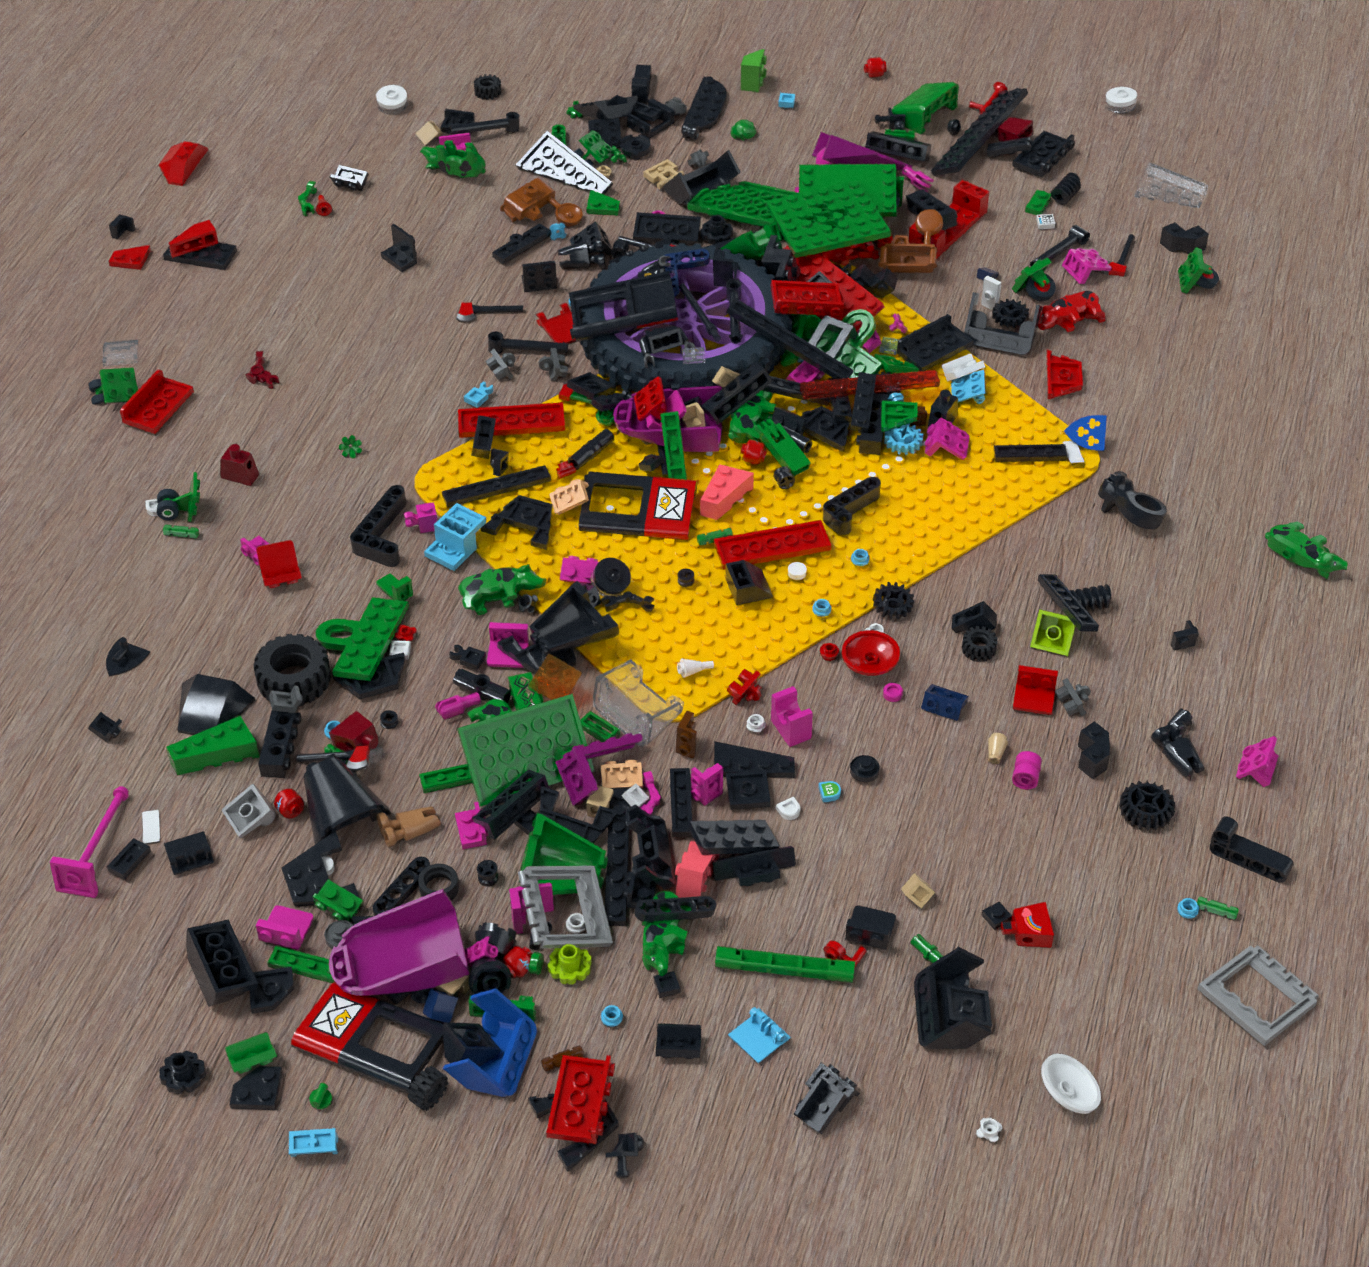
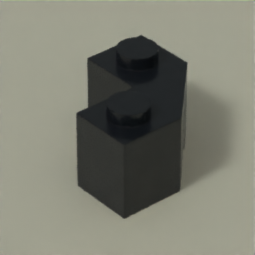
M1174 222L1162 227L1160 244L1170 252L1177 253V250L1187 251V254H1190L1196 247L1202 249V251L1206 250L1209 233L1199 225L1185 231Z
M865 264L853 270L850 276L859 285L878 298H883L893 292L898 280L888 268L874 274Z
M1094 721L1080 731L1078 747L1083 750L1080 755L1078 768L1092 780L1107 770L1110 756L1109 732Z

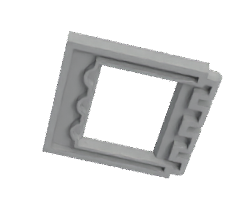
M527 866L524 870L518 872L520 885L524 888L522 889L525 907H531L526 909L530 927H534L531 929L534 945H540L541 949L562 948L567 944H572L576 948L609 947L613 944L594 866ZM537 880H575L587 934H549Z
M1250 945L1202 981L1198 986V990L1265 1046L1314 1008L1319 995L1307 985L1301 988L1303 982L1290 971L1284 974L1287 969L1274 958L1268 960L1270 955L1259 945L1255 948ZM1248 964L1296 1003L1272 1023L1259 1018L1257 1012L1252 1007L1245 1006L1240 1002L1241 998L1224 988L1223 983Z

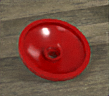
M865 630L854 633L845 640L842 646V658L844 663L854 672L867 676H877L895 668L900 659V648L891 636L880 631Z

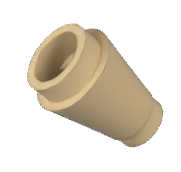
M993 733L988 739V761L992 764L1000 763L1007 747L1008 741L1004 734Z

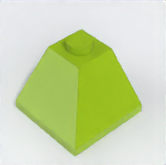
M1039 609L1030 647L1068 656L1075 625L1066 615Z

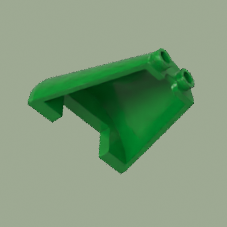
M775 221L764 226L763 229L754 234L752 231L740 235L720 249L726 248L731 250L732 254H743L746 260L753 259L759 262L763 259L771 235H777L779 241H782L780 230Z
M537 813L532 824L534 829L528 836L520 871L524 870L527 866H594L601 890L603 877H600L601 869L606 868L608 857L605 856L606 851L546 816ZM574 879L537 880L538 884L552 883L553 895L578 893Z

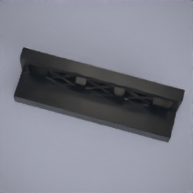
M528 769L473 816L474 823L485 826L489 838L495 840L541 800L542 786L550 789L545 775Z

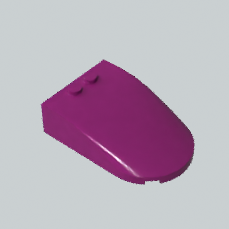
M722 386L679 388L677 391L680 392L683 402L699 396L703 404L719 392ZM663 389V391H664V396H665V400H666L675 390H672V389ZM636 393L631 394L632 398L620 401L613 414L617 429L628 436L664 447L662 429H649L646 419L638 420L634 400ZM704 411L705 427L685 428L681 418L679 421L683 451H719L724 421L717 425L709 419Z
M443 889L353 925L342 935L343 939L338 946L333 947L329 959L330 974L336 984L343 991L360 996L418 991L433 988L470 974L456 908Z

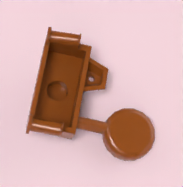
M535 178L506 196L504 204L500 207V211H504L512 222H515L517 219L522 220L525 217L533 221L543 216L539 209L548 203L556 208V219L565 226L579 224L583 216L579 206L572 203L560 204L555 200L556 191L540 178Z
M932 209L920 212L916 217L915 224L918 232L925 235L924 244H909L907 235H895L891 244L881 246L878 266L883 269L888 268L891 272L899 273L933 272L934 268L937 267V248L934 244H930L931 236L939 233L943 227V217L941 214Z

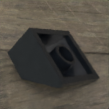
M444 1022L443 1024L444 1054L449 1064L470 1059L480 1067L501 1051L480 1023Z

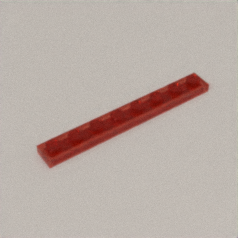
M936 370L876 375L874 393L939 387L940 380ZM858 377L801 382L800 390L803 399L855 395Z

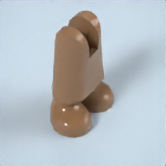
M433 806L396 813V820H389L385 813L377 814L379 829L388 847L394 846L399 840L405 839L408 841L425 834L441 824Z

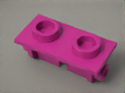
M489 936L465 949L467 964L471 968L477 960L483 957L495 958L497 956L498 948L488 943Z

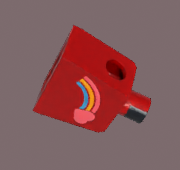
M1046 902L1015 908L1011 921L1001 922L1002 935L1014 934L1018 946L1052 948L1054 933Z

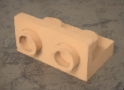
M576 479L571 481L569 485L558 487L554 492L550 493L555 514L560 515L589 501L586 488L589 487L588 483Z
M627 760L625 763L617 764L616 761H607L601 765L602 787L631 788L634 784H637L640 788H643L641 762L637 763V760Z

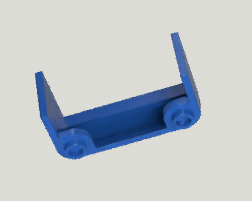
M495 988L471 995L470 999L484 1011L482 1017L483 1029L501 1049L500 1053L480 1067L470 1059L446 1064L443 1069L466 1089L499 1097H507L516 1092L536 1037L537 1028L532 1019Z

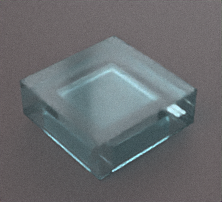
M883 337L880 352L896 355L899 339Z

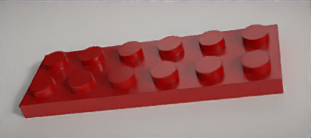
M563 402L458 409L459 438L475 437L478 415L496 418L493 436L565 431Z
M821 520L714 539V546L723 570L726 569V563L745 560L751 564H758L831 550V543Z

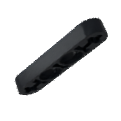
M417 857L402 871L374 902L372 906L374 916L401 906L419 886V875L423 869L430 866L429 859ZM407 878L414 880L411 884L403 883V880ZM394 892H398L401 894V896L398 898L390 897V895Z
M709 896L641 900L637 903L634 913L635 917L643 922L709 918L714 915L717 903ZM681 906H689L691 910L685 911L681 909ZM668 907L671 911L663 912L660 908Z

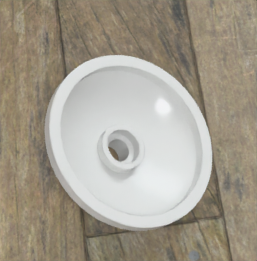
M1053 1054L1043 1062L1041 1073L1044 1085L1057 1103L1072 1112L1081 1114L1090 1113L1098 1107L1101 1100L1099 1086L1091 1072L1083 1064L1064 1054Z

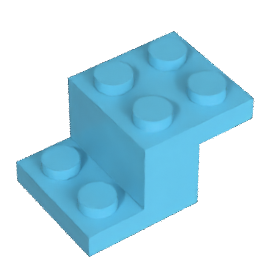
M456 503L434 524L436 540L424 551L425 557L455 571L477 549L475 533L487 523L486 517Z

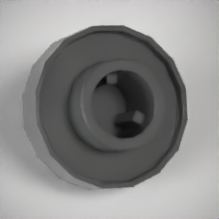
M673 97V99L665 102L666 106L675 110V115L686 113L687 106L682 102L681 98Z
M700 149L690 154L691 159L687 162L689 166L693 164L694 167L700 168L707 164V156L710 154L708 150L702 152Z
M341 920L328 925L324 933L326 944L332 949L337 947L343 939L342 935L353 925L348 921Z

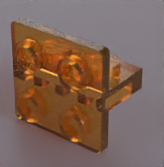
M548 654L531 680L529 687L548 699L553 700L573 694L574 687L582 673L553 655Z

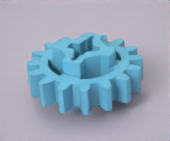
M909 424L885 431L884 444H887V449L891 448V452L898 451L899 455L901 452H904L907 455L909 451L911 453H914V450L919 451L920 446H922L923 434L920 429H916L915 425L910 427Z

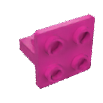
M1272 736L1252 746H1247L1242 752L1243 755L1238 765L1236 777L1241 779L1251 775L1263 787L1270 785L1278 760V755L1274 751L1277 738Z

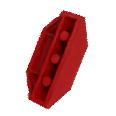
M189 141L172 146L159 163V168L167 183L183 186L208 151V148Z

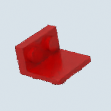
M1019 665L1013 709L1052 715L1058 671Z

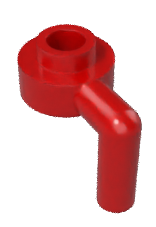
M830 940L823 949L827 959L855 961V967L867 952L864 947L860 946L853 957L850 958L846 955L845 948L833 940Z

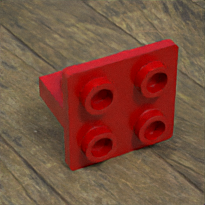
M657 376L634 395L639 421L644 420L650 414L661 420L660 413H667L662 380Z

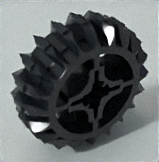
M1146 780L1145 783L1138 781L1136 784L1131 783L1120 796L1119 809L1121 810V816H1125V822L1131 821V826L1137 825L1139 830L1142 827L1146 828L1147 831L1150 828L1156 831L1158 826L1164 828L1166 824H1169L1175 813L1174 795H1170L1169 789L1164 790L1163 785L1157 786L1156 782L1150 784Z

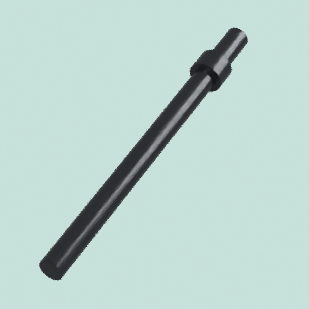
M681 283L679 285L680 290L705 325L707 333L716 342L720 341L721 336L718 334L717 327L710 322L687 286Z

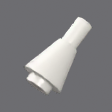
M681 658L680 663L677 664L678 673L683 678L705 669L714 668L713 661L701 662Z

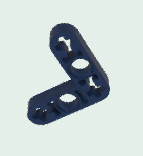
M706 249L664 255L670 257L666 260V263L671 261V267L664 266L663 268L666 269V272L669 271L674 274V277L671 278L674 297L678 296L680 291L678 270L709 264L710 254ZM683 258H690L688 262L681 261Z

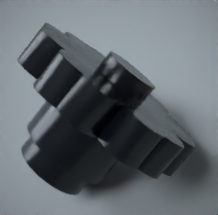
M713 215L709 221L702 224V229L700 230L702 240L708 241L709 244L729 240L733 235L732 225L726 223L720 215Z
M190 1051L171 1054L165 1058V1066L159 1069L161 1084L166 1085L168 1092H174L175 1094H181L184 1090L186 1092H193L195 1088L201 1086L200 1079L206 1076L204 1061L199 1060L197 1053H191Z

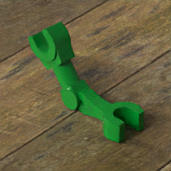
M309 181L306 190L298 196L302 214L305 217L307 216V211L315 214L314 206L306 201L310 194L317 192V188H314L316 184L314 181Z

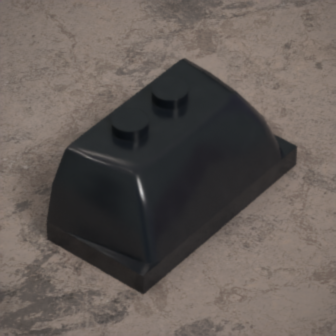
M229 919L187 928V958L209 1007L236 998L246 991L257 989L258 982Z

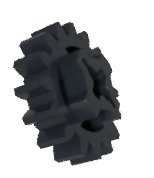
M1006 299V302L1000 300L999 304L995 303V307H993L992 319H995V323L1000 322V326L1005 325L1006 328H1009V326L1015 328L1016 325L1020 327L1029 318V308H1026V304L1021 305V301L1016 302L1015 299L1012 301Z
M887 582V586L881 584L880 589L876 588L873 596V607H877V613L883 612V617L889 615V619H892L893 616L900 619V615L906 617L907 613H911L914 606V594H910V589L905 590L904 584L898 586L897 582L894 585Z

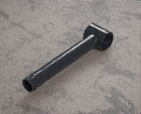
M508 112L504 119L449 126L450 135L500 128H505L508 132L519 131L520 115L517 112Z
M1078 225L1072 226L1067 238L1032 260L1030 267L1039 259L1042 261L1048 257L1049 260H1052L1075 243L1080 245L1086 244L1090 238V232Z
M731 279L726 283V299L729 301V306L735 298L738 300L742 298V283L737 279ZM730 316L729 339L732 343L737 344L741 342L743 337L741 334V324L739 320Z
M497 331L488 334L489 352L493 349L498 354L502 353L503 349L551 352V348H556L557 353H568V343L565 342L555 343L503 338L502 333Z

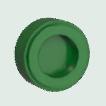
M534 952L531 955L529 972L531 974L539 975L544 964L543 953Z

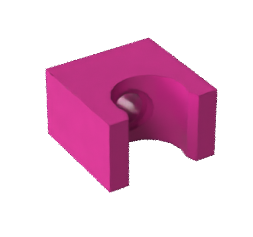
M792 686L772 694L771 721L787 745L792 747L810 740L812 737L813 713L810 708L803 711L800 710L795 687Z

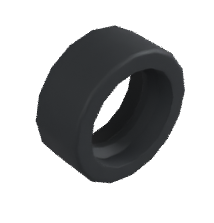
M437 863L423 869L418 879L421 897L436 892L427 888L426 885L430 880L438 877L451 881L449 887L445 888L444 891L450 900L456 897L459 890L457 872L451 866Z

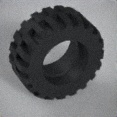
M303 634L278 636L275 640L268 641L266 646H262L258 651L259 653L255 656L253 665L257 686L261 695L268 701H270L269 695L271 691L291 693L293 687L298 686L299 692L302 694L300 706H303L304 703H311L316 697L319 698L323 691L328 688L331 681L327 651L319 641H314V638L310 636L304 637ZM292 666L305 667L304 670L295 674L279 673L283 669Z

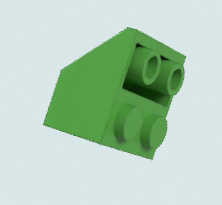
M764 49L743 57L741 63V90L759 92L760 86H763L767 69H764V65L767 62Z

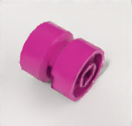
M1023 751L1016 756L1015 769L1012 776V782L1016 787L1030 790L1038 785L1042 759L1038 754Z

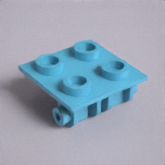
M984 370L951 380L952 395L958 398V402L974 398L978 404L984 402Z
M753 1007L749 1012L751 1017L730 1032L728 1036L757 1063H760L791 1037L760 1008Z

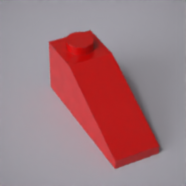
M210 220L192 225L169 242L172 258L219 243L216 229Z

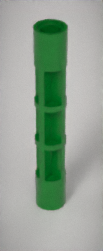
M717 946L715 967L853 983L855 961L831 960L830 958Z

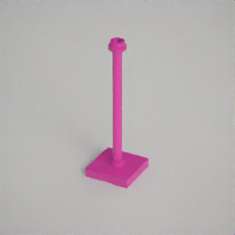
M119 786L113 791L114 799L79 861L52 857L50 867L57 892L96 898L99 891L95 880L93 863L88 861L121 801L127 800L129 793L127 788Z

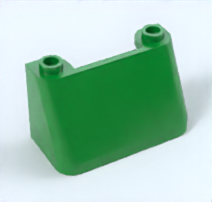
M954 82L926 83L894 106L892 114H905V128L921 135L926 131L924 128L925 123L931 122V115L942 106H946L952 111L957 108L959 85Z

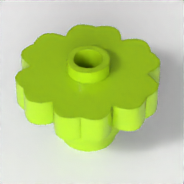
M567 944L562 948H555L549 955L548 971L553 979L560 978L562 984L573 985L577 980H585L590 974L592 961L586 949L580 950V948H576L572 944Z

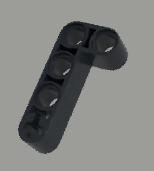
M636 64L635 76L631 82L632 96H637V102L647 105L652 66Z
M868 477L825 502L823 505V522L839 535L849 534L852 527V514L879 499L880 479Z
M1222 817L1212 834L1209 846L1210 851L1222 859L1275 882H1285L1294 866L1293 860L1284 854L1237 835L1238 823L1231 817Z

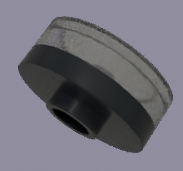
M616 558L601 560L591 574V584L596 586L598 594L603 597L620 596L631 581L629 568L624 562Z

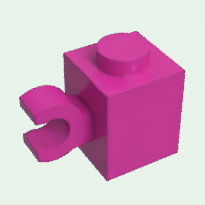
M434 502L416 505L417 514L413 512L404 513L406 527L419 525L420 533L434 531V524L437 522Z

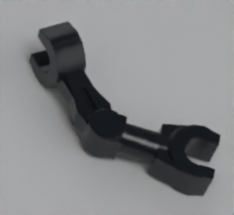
M629 591L618 597L605 596L601 598L606 612L614 610L618 607V604L624 602L639 604L648 612H651L655 605L651 604L654 600L653 597L645 596L641 598Z

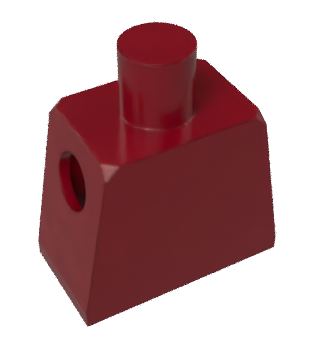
M1010 117L995 132L999 133L1000 142L1026 137L1030 138L1033 135V121Z
M238 444L230 445L220 459V477L252 486L259 476L252 454L240 450Z
M358 711L352 713L329 732L333 745L343 751L354 750L356 746H369L370 749H375L378 745V736L373 723Z

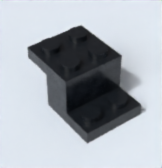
M771 235L762 259L763 266L768 270V275L773 274L777 280L796 281L797 277L800 276V268L796 263V257H794L791 249L782 248V243L777 235Z

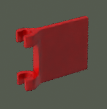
M567 303L560 305L562 309L560 315L547 319L543 312L536 314L539 318L536 320L537 324L544 328L555 343L565 342L570 344L576 341L572 339L570 329L573 328L572 312Z

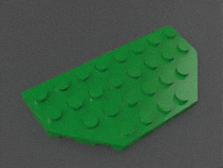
M742 181L739 182V185L735 186L727 184L717 186V189L710 191L709 188L702 189L687 203V209L710 216L720 215L724 219H732L737 222L764 227L775 222L766 207V201L799 193Z

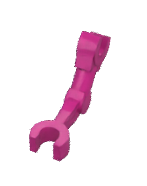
M649 771L643 773L644 778L642 782L649 791L650 801L640 808L652 815L653 809L660 803L661 797L654 786L652 772Z

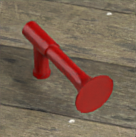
M995 82L993 85L995 91L984 105L970 101L969 108L980 110L979 114L985 112V108L992 104V100L999 96L1001 91H1008L1006 85L1002 82Z

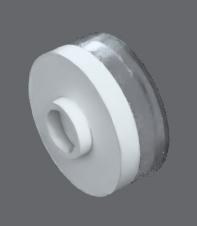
M387 85L379 89L376 94L378 109L385 114H399L407 108V93L400 86Z
M1116 87L1106 93V108L1113 113H1128L1137 106V93L1132 88Z

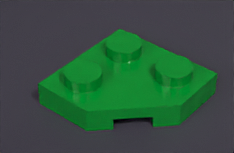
M874 354V358L883 364V369L886 373H900L907 377L918 374L919 368L910 362L905 361L903 364L902 361L896 360L895 357Z

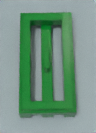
M591 711L580 720L583 731L601 742L620 735V729Z

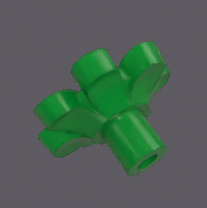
M573 101V105L579 104L578 101ZM568 107L566 114H571V118H575L576 115L577 117H583L573 107Z
M613 146L611 149L614 155L610 160L613 163L618 159L627 162L626 157L620 154V150Z
M351 435L349 439L347 437L342 438L343 444L339 445V450H344L342 452L344 457L350 454L351 458H355L356 452H362V449L358 447L362 442L361 440H355L356 437L354 435Z

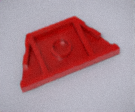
M1047 350V399L1082 390V362L1070 359L1064 355L1057 357L1052 355L1051 350Z

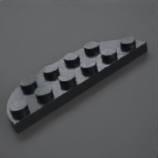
M703 76L682 125L681 133H683L686 123H690L692 126L699 125L700 130H703L707 127L708 129L712 128L718 122L726 103L727 93L725 87L719 81L713 79V77Z

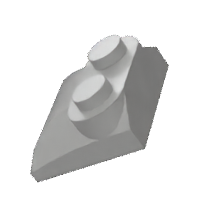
M254 784L250 785L222 809V812L240 838L260 825L267 826L271 824L275 818V810Z

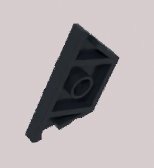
M823 406L814 408L811 411L802 412V417L808 419L804 432L842 452L844 451L850 422L834 421L832 411Z
M403 652L382 658L371 681L335 677L333 672L332 677L359 699L398 689L405 663V654Z

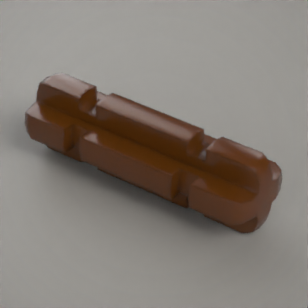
M578 1045L573 1047L571 1051L567 1049L552 1055V1058L549 1056L543 1058L541 1065L544 1071L552 1070L553 1066H556V1068L560 1067L563 1055L583 1058L584 1051L582 1047Z

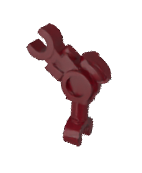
M256 351V364L251 367L250 373H246V378L252 384H255L257 381L265 382L268 388L273 389L272 382L279 384V377L271 375L270 372L264 370L262 365L265 361V357H263L264 351Z

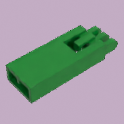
M769 418L766 422L763 421L755 425V430L760 435L761 441L782 467L786 466L790 469L793 476L809 469L811 462L780 423L775 424Z

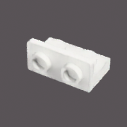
M972 354L942 365L947 381L960 378L985 367L984 362H976Z

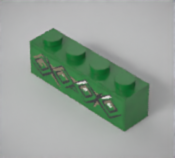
M531 672L508 677L509 690L512 692L511 697L516 710L544 702L542 694L537 692L539 690L537 679H533Z

